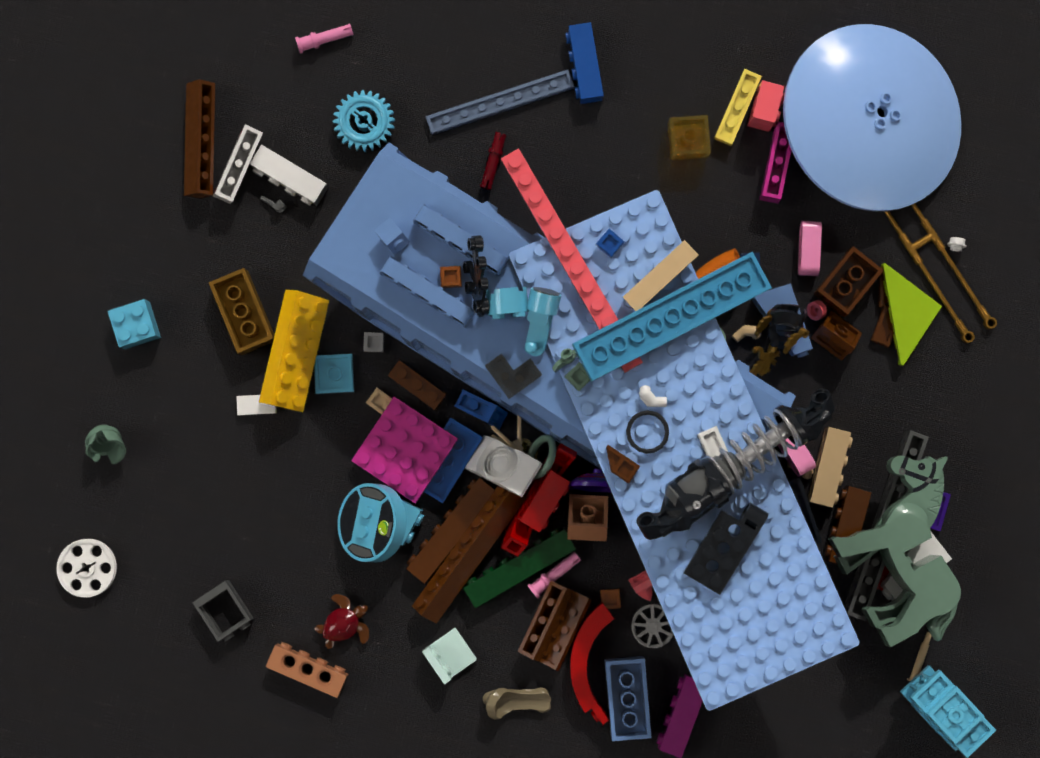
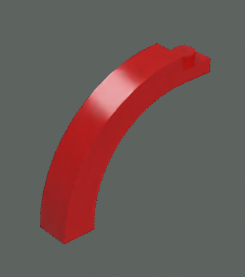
M560 443L550 470L561 476L576 458L577 452ZM533 479L524 495L527 498L511 519L502 543V549L517 557L527 547L533 528L516 517L539 479Z
M602 602L589 613L577 632L571 652L570 668L573 689L580 706L585 713L592 709L591 715L596 722L601 721L604 725L609 721V716L595 698L587 676V660L591 646L600 631L614 620L613 615Z

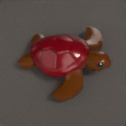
M340 594L333 595L331 599L340 608L330 613L325 624L317 625L315 631L319 634L323 633V637L327 639L325 643L328 649L334 646L335 641L351 638L356 631L359 633L361 643L365 644L369 639V628L366 624L359 622L358 619L366 615L368 606L359 605L352 611L350 610V600L346 596Z

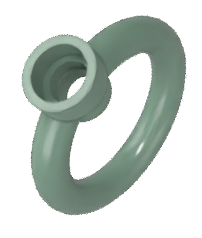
M550 435L538 437L528 451L527 455L534 458L538 448L543 443L547 442L549 445L547 460L534 479L544 477L554 463L557 446L554 438Z

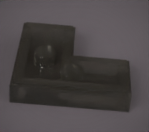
M502 354L485 365L508 399L542 376L531 358L515 370L512 369Z

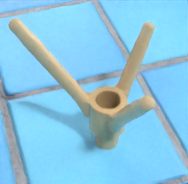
M517 415V439L513 442L495 426H491V429L499 436L497 437L492 434V438L513 449L524 452V448L521 445L523 443L521 438V417Z

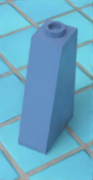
M791 283L766 291L752 298L753 303L763 317L767 316V312L776 304L798 305ZM809 336L807 338H799L797 343L791 348V351H789V354L791 356L797 355L798 358L809 355L808 351L813 349Z

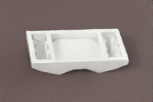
M484 435L465 469L523 497L543 464L520 450L513 449L495 438Z

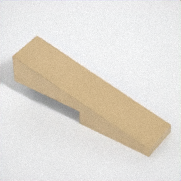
M684 240L626 293L623 298L635 311L643 308L699 255Z

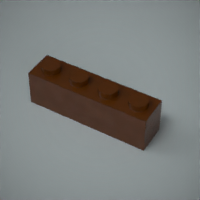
M845 486L844 489H841L839 495L841 503L834 513L836 521L835 525L830 529V538L847 537L862 530L872 492L851 486ZM831 544L826 545L824 551L825 560L836 563L833 557L836 553Z

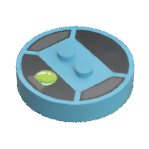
M373 483L361 484L348 493L338 515V534L343 548L352 558L361 562H382L394 555L404 539L407 522L405 507L400 496L389 486Z

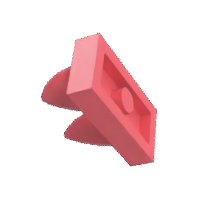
M645 570L628 581L636 594L645 600L651 601L653 593L652 584Z

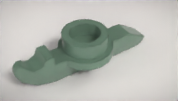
M563 350L561 352V359L555 362L552 370L557 372L565 365L573 362L578 357L575 350Z

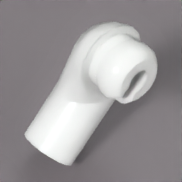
M647 385L640 387L639 397L646 406L667 407V397H655L650 391L651 388Z

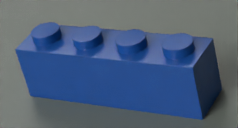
M591 22L568 26V32L565 33L566 43L571 46V51H568L569 61L574 64V69H571L573 81H577V87H575L576 99H580V104L603 101L604 94Z

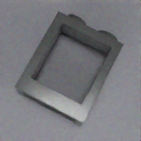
M229 580L222 582L192 602L217 642L222 639L224 642L235 636L234 631L246 629L251 625L249 621L254 619ZM227 590L245 618L222 633L205 604Z

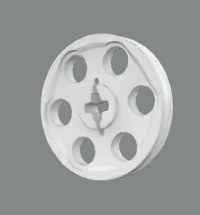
M81 539L69 544L62 551L57 562V576L61 585L66 591L78 597H92L103 593L111 586L117 572V563L112 550L103 542L95 539ZM75 546H80L83 550L79 557L73 554ZM94 546H99L102 549V553L98 557L92 553ZM66 562L72 565L70 573L63 571V565ZM105 562L111 566V571L108 574L103 573L101 570V566ZM84 564H94L91 566V568H89V572L83 571L78 573L79 571L83 570V568L85 567ZM75 579L80 580L82 583L79 590H74L72 587V582ZM94 579L99 580L101 583L99 590H94L91 587Z

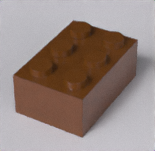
M853 246L845 253L813 294L839 315L845 317L883 272V269Z

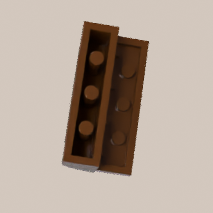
M550 581L518 652L559 671L591 603V599L564 585Z

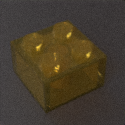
M708 115L669 118L667 125L670 160L708 158L711 153Z

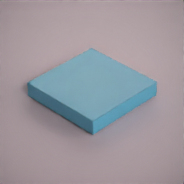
M353 354L316 355L314 364L315 394L354 392Z

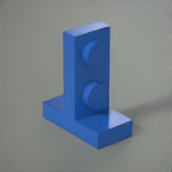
M462 390L454 406L491 426H495L499 430L508 415V412L499 406L465 390Z

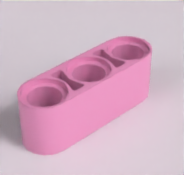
M801 221L798 275L819 276L821 222Z
M788 438L786 439L789 444L795 446ZM780 443V444L777 445V446H778V448L780 449V451L782 452V454H784L783 447H782V445H781V443ZM805 445L798 447L797 450L787 447L788 453L785 459L798 477L816 468V463Z

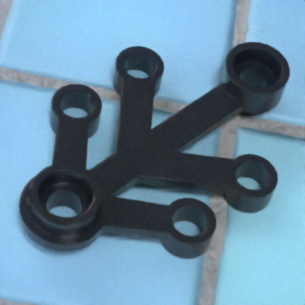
M477 235L467 240L468 250L473 252V262L464 261L463 271L464 273H469L472 281L465 282L466 294H471L474 299L473 311L477 313L478 317H483L484 314L489 313V301L485 298L488 289V279L483 277L487 262L485 256H478V252L483 251L484 242L482 236Z

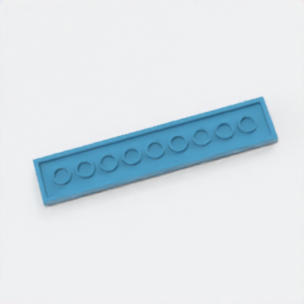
M751 252L573 343L572 347L592 382L766 292L772 287L754 253Z

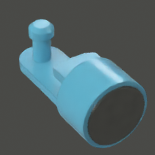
M533 287L530 290L527 309H529L527 320L530 322L524 349L532 356H539L546 349L553 315H557L561 294L554 290L541 287Z

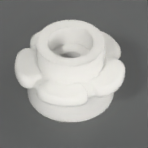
M951 237L947 243L950 250L961 252L963 248L967 247L965 239L959 237Z

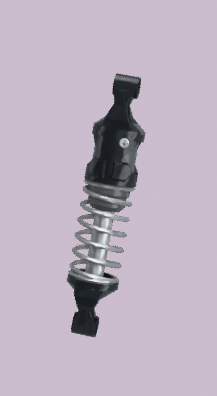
M826 389L816 390L811 396L808 408L777 406L773 411V415L778 425H775L768 416H764V421L770 430L764 434L757 424H753V429L759 438L752 441L747 433L742 432L741 435L748 445L742 450L734 440H730V444L736 451L735 455L719 447V456L712 457L708 455L702 460L697 459L692 462L684 474L679 475L665 485V496L660 512H643L637 517L636 523L646 539L652 540L662 536L665 537L673 531L689 530L694 522L707 514L711 509H719L728 503L735 489L742 488V480L753 481V470L757 473H764V462L775 466L776 455L786 458L788 453L787 447L797 450L798 447L803 446L807 442L816 440L822 431L823 425L833 418L832 414L835 410V405L829 391ZM788 438L795 446L789 444L786 439ZM781 443L784 454L778 452L774 447ZM770 451L773 461L767 460L763 455ZM757 459L760 462L761 470L752 464ZM746 467H747V469H748V471H749L750 478L747 477V476H745V474H746L745 468H746Z

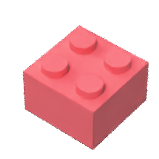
M761 81L754 97L747 124L748 127L769 132L772 127L776 126L781 115V111H778V109L783 104L784 86Z

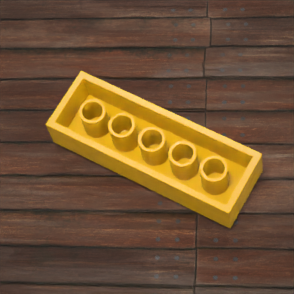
M285 290L260 394V403L299 412L304 411L329 300L298 290Z

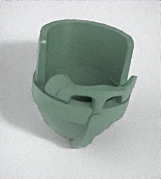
M105 424L98 425L88 433L85 439V454L92 458L95 463L100 460L101 456L108 455L111 463L117 464L126 454V448L120 432L115 427Z

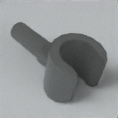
M264 196L260 198V200L269 204L278 213H282L287 208L280 199L274 203Z

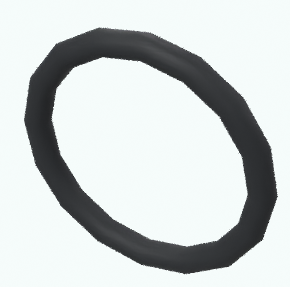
M650 410L641 411L635 414L628 422L626 429L627 439L630 445L638 452L646 454L655 453L667 443L669 427L664 417L657 412ZM640 416H655L664 425V439L660 445L653 449L640 448L631 438L632 424Z

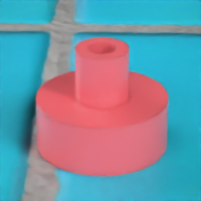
M815 300L807 305V314L812 320H820L826 316L827 307L822 301Z

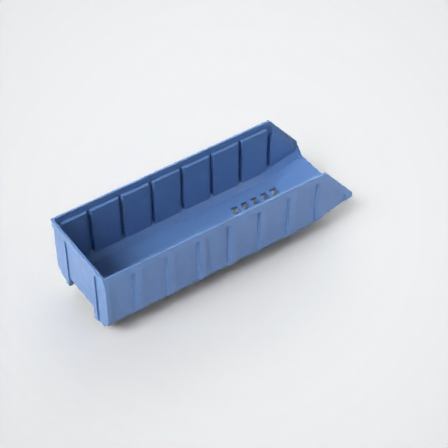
M389 142L377 154L309 258L303 276L362 318L516 416L519 415L521 419L544 434L552 436L555 441L576 451L577 455L601 469L559 370L557 372L552 370L555 361L548 345H546L544 353L539 356H532L524 349L530 322L527 320L528 312H525L526 316L513 317L512 314H505V318L493 320L492 315L488 316V314L478 317L477 313L473 311L474 299L472 295L465 292V282L472 281L470 274L463 271L464 261L473 262V258L470 256H473V252L469 251L467 247L468 238L481 235L483 238L484 248L482 252H478V256H485L487 265L483 277L488 279L487 290H490V294H494V289L518 287V290L522 291V285L509 258V254L545 237L539 233L531 235L498 214V208L488 201L484 203L477 201L450 184L446 175L439 171L431 173L417 165ZM389 217L410 241L403 250L395 255L374 231ZM461 266L462 287L442 288L440 267ZM737 360L735 363L766 432H768L770 429L764 421V416H768L775 425H778L773 415L774 409L779 405L791 407L796 396L791 392L783 394L750 373L749 366Z

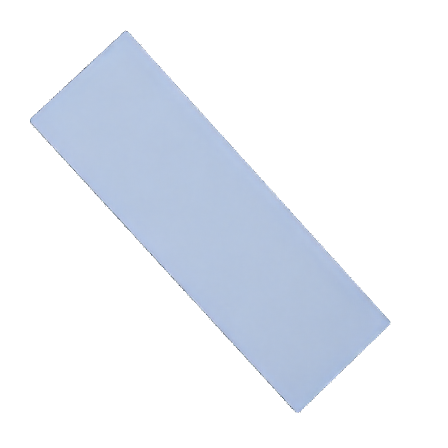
M654 190L566 228L618 320L635 312L623 296L682 243L658 190ZM609 228L625 241L612 258L595 245ZM546 237L510 252L509 258L522 287H527L528 299L530 290L533 287L547 288L561 294L557 315H553L547 341L553 359L557 362L561 359V352L563 350H574L572 347L573 343L599 329ZM690 263L645 306L698 280L692 264ZM716 318L640 356L643 363L626 373L619 367L592 382L589 381L579 392L564 377L580 362L579 358L576 357L573 362L559 370L707 710L716 709L859 645L858 637L777 455L775 466L764 462V473H757L753 470V481L742 480V488L735 489L728 503L719 509H711L707 514L694 522L689 530L673 531L665 537L662 536L649 540L643 536L636 523L637 517L643 512L659 513L665 496V485L679 475L684 474L692 462L707 457L697 434L717 426L728 452H732L735 455L736 451L730 444V440H734L742 450L748 446L741 435L742 432L747 433L752 441L759 438L753 429V424H757L763 433H766ZM647 385L651 388L650 391L655 397H667V407L646 406L639 397L640 387ZM650 410L664 417L669 427V437L662 449L655 453L646 454L638 452L630 445L626 429L628 422L635 414ZM643 415L637 418L632 424L630 431L634 443L644 449L657 447L663 441L665 435L664 425L661 420L652 415ZM607 445H610L640 466L629 484L611 472L606 450ZM770 451L763 455L767 460L773 461ZM757 459L752 464L761 470L760 462ZM746 467V468H745V471H746L745 476H747V477L750 478L749 471H748V469H747V467ZM751 502L769 513L768 517L719 595L687 576L683 571L720 511L723 510L739 520L744 509ZM733 524L729 527L728 532L731 535H738L740 527ZM722 542L718 545L717 550L720 553H726L729 550V544ZM710 560L706 567L710 571H715L719 564L715 560Z

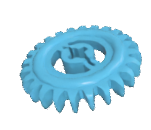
M362 90L361 94L358 95L354 91V97L348 94L347 101L341 99L343 106H336L339 112H334L333 115L338 119H334L333 124L338 125L334 128V131H340L337 135L338 139L344 137L342 144H346L349 141V149L355 145V149L358 152L362 146L363 151L366 152L367 146H369L374 151V144L381 148L380 141L387 143L385 135L392 136L388 129H394V126L390 123L395 122V118L389 116L393 115L394 111L388 110L391 107L389 103L384 104L386 98L379 100V93L372 96V91H369L365 95L364 90ZM365 107L373 110L378 118L376 127L373 125V119L368 112H359L357 109ZM351 115L355 117V123L360 131H370V133L361 134L354 131L350 125ZM360 119L367 120L368 124L361 123Z

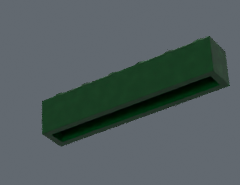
M560 528L551 531L549 538L544 540L541 537L534 541V546L528 550L525 548L518 557L516 556L511 560L507 557L499 562V567L495 569L490 567L483 571L482 577L477 579L474 576L469 579L464 590L473 606L477 608L576 550L572 541L567 539L568 534L565 529L560 530Z

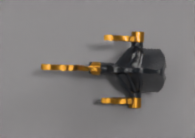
M776 304L767 312V316L759 321L754 335L758 337L768 326V323L772 321L767 337L771 342L767 352H764L760 346L753 348L752 352H758V358L761 360H758L753 365L750 373L755 376L759 374L762 377L771 371L769 368L771 363L774 366L776 365L777 361L774 358L780 357V351L787 354L799 338L808 337L809 331L803 328V322L807 315L806 309L800 315L798 314L799 305Z

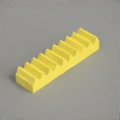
M744 69L714 137L715 140L732 146L761 80V75Z

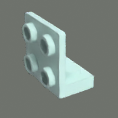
M453 628L422 651L444 684L477 660L456 628Z

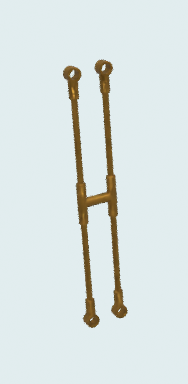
M914 203L911 206L921 220L927 235L914 243H911L907 235L902 232L891 213L884 211L897 231L904 247L916 265H919L954 319V324L962 335V341L964 343L972 342L975 339L974 333L968 331L962 320H959L916 251L930 241H933L938 251H941L975 303L977 311L984 320V327L986 329L995 328L997 320L991 317L985 307L980 304L945 250V246L928 219H925L917 205ZM988 320L993 322L992 327L988 325ZM966 334H969L971 337L969 341L965 338Z

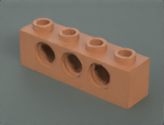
M284 642L274 646L266 665L267 668L338 698L349 675L345 673L346 669L337 665L334 667L329 666L326 660L318 657L313 659L309 657L310 654L303 650H299V652L292 650V646ZM287 656H292L295 659L294 666H289L286 663ZM304 664H310L313 667V672L310 674L306 673L303 669ZM326 671L331 675L330 681H324L321 678L322 672Z

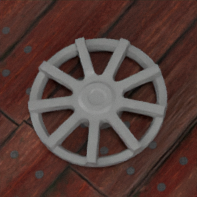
M649 604L643 606L635 613L632 619L631 627L635 639L641 645L648 648L662 647L674 635L672 630L668 632L662 629V626L669 623L668 621L660 622V619L665 614L660 605ZM650 608V619L642 612L643 610ZM654 608L662 610L657 618L654 617ZM640 614L646 623H636L637 616ZM635 626L645 627V630L637 635ZM659 632L668 635V638L662 642ZM649 633L647 643L643 642L640 637ZM653 635L656 636L659 644H650Z

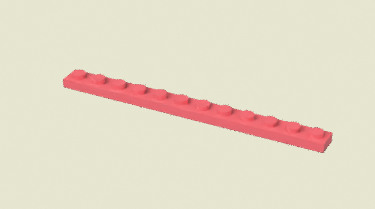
M519 148L502 157L503 165L598 329L600 330L618 321ZM638 357L621 366V368L626 373L643 363V361Z

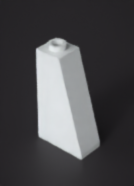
M932 532V538L904 553L910 557L913 564L928 555H941L946 563L952 558ZM888 573L880 585L883 588V595L888 600L891 599L893 601L903 591L890 573Z

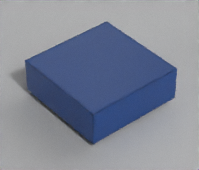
M609 228L595 245L612 258L625 241Z

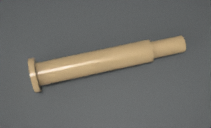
M926 632L910 678H907L908 681L915 678L921 671L931 639L929 632Z

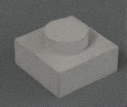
M364 332V352L383 353L384 333Z

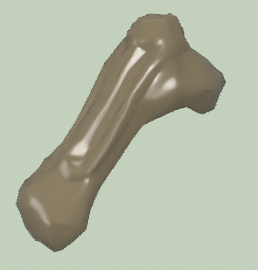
M541 687L523 690L498 688L486 692L482 698L486 705L487 715L494 720L501 719L502 716L513 710L532 709L545 713L551 709V697L547 689Z

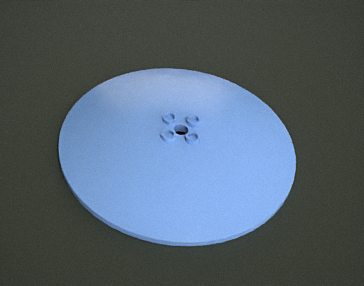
M857 24L838 28L825 34L809 46L799 57L788 78L783 100V118L790 148L796 161L809 179L835 200L853 208L877 212L901 209L931 194L951 170L958 153L961 138V114L958 98L942 65L923 45L908 35L892 28L873 24ZM878 108L884 111V117L878 115Z

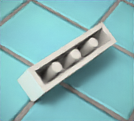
M246 124L244 125L213 197L229 204L233 202L263 132Z
M263 145L259 147L249 163L254 168L252 170L254 173L261 177L263 175L269 177L268 181L276 186H279V184L284 186L285 191L292 196H295V194L301 196V201L309 206L311 204L317 206L328 189V185Z

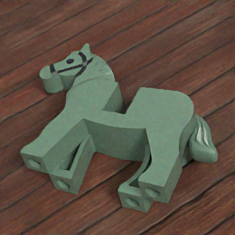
M905 456L890 458L886 465L888 472L892 475L900 476V480L908 488V492L885 510L873 529L858 531L847 537H831L828 539L836 553L833 557L842 574L847 575L880 551L889 573L903 589L900 595L888 604L862 608L870 626L877 629L885 646L892 647L918 633L926 622V627L933 639L940 641L957 610L961 596L960 584L941 555H928L913 564L910 557L904 554L906 551L932 538L930 527L933 525L941 507L944 491V474L942 469L948 457H941L935 460L927 456L918 461Z

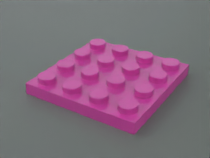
M393 397L351 461L416 504L458 441V438L396 397Z

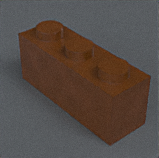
M400 360L388 375L435 411L447 396Z

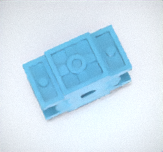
M927 665L900 691L936 733L953 750H959L966 758L996 731L977 707L941 670L935 672Z

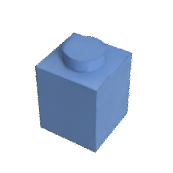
M390 217L374 230L394 255L410 243Z

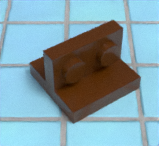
M830 311L811 339L842 361L848 353L851 354L855 349L862 333L836 313Z

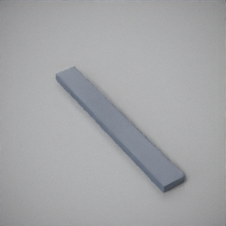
M568 69L425 117L431 135H435L574 89L575 86Z

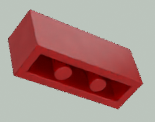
M549 470L544 477L539 479L516 518L540 533L542 529L544 530L549 523L548 518L551 513L558 509L560 498L567 494L570 488L568 486L570 481Z

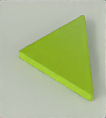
M883 263L881 265L884 275L883 282L889 303L890 321L893 325L894 344L899 359L898 365L904 366L942 306L886 263Z

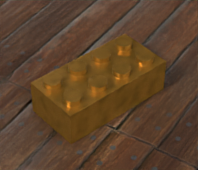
M242 268L209 282L238 354L244 355L273 343L274 332L248 270Z

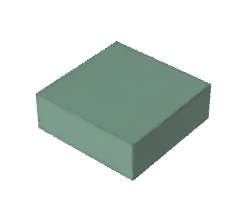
M580 362L564 376L578 392L590 381Z

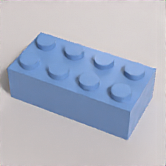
M637 656L604 659L612 741L651 738L645 658Z

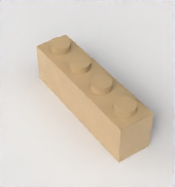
M825 427L808 494V501L810 503L833 508V505L837 504L839 498L837 489L843 482L842 469L846 467L848 461L846 452L847 448L850 449L853 440L850 437L851 432Z

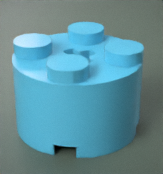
M518 287L494 289V294H490V290L486 292V298L489 301L488 316L492 315V320L503 319L505 314H512L513 317L526 316L525 312H529V309H527V287H522V291H519Z

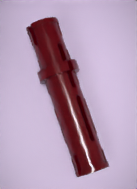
M495 132L492 147L488 151L490 154L480 185L483 189L486 187V190H492L500 156H503L502 149L507 135H501L500 132Z

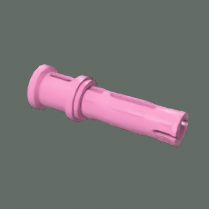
M349 23L348 25L318 34L311 32L308 36L301 38L297 36L295 39L299 52L302 54L303 51L311 48L318 49L321 44L353 36V31Z
M573 551L546 574H540V578L527 586L538 599L540 594L548 588L550 581L555 582L573 566L578 564L581 559Z

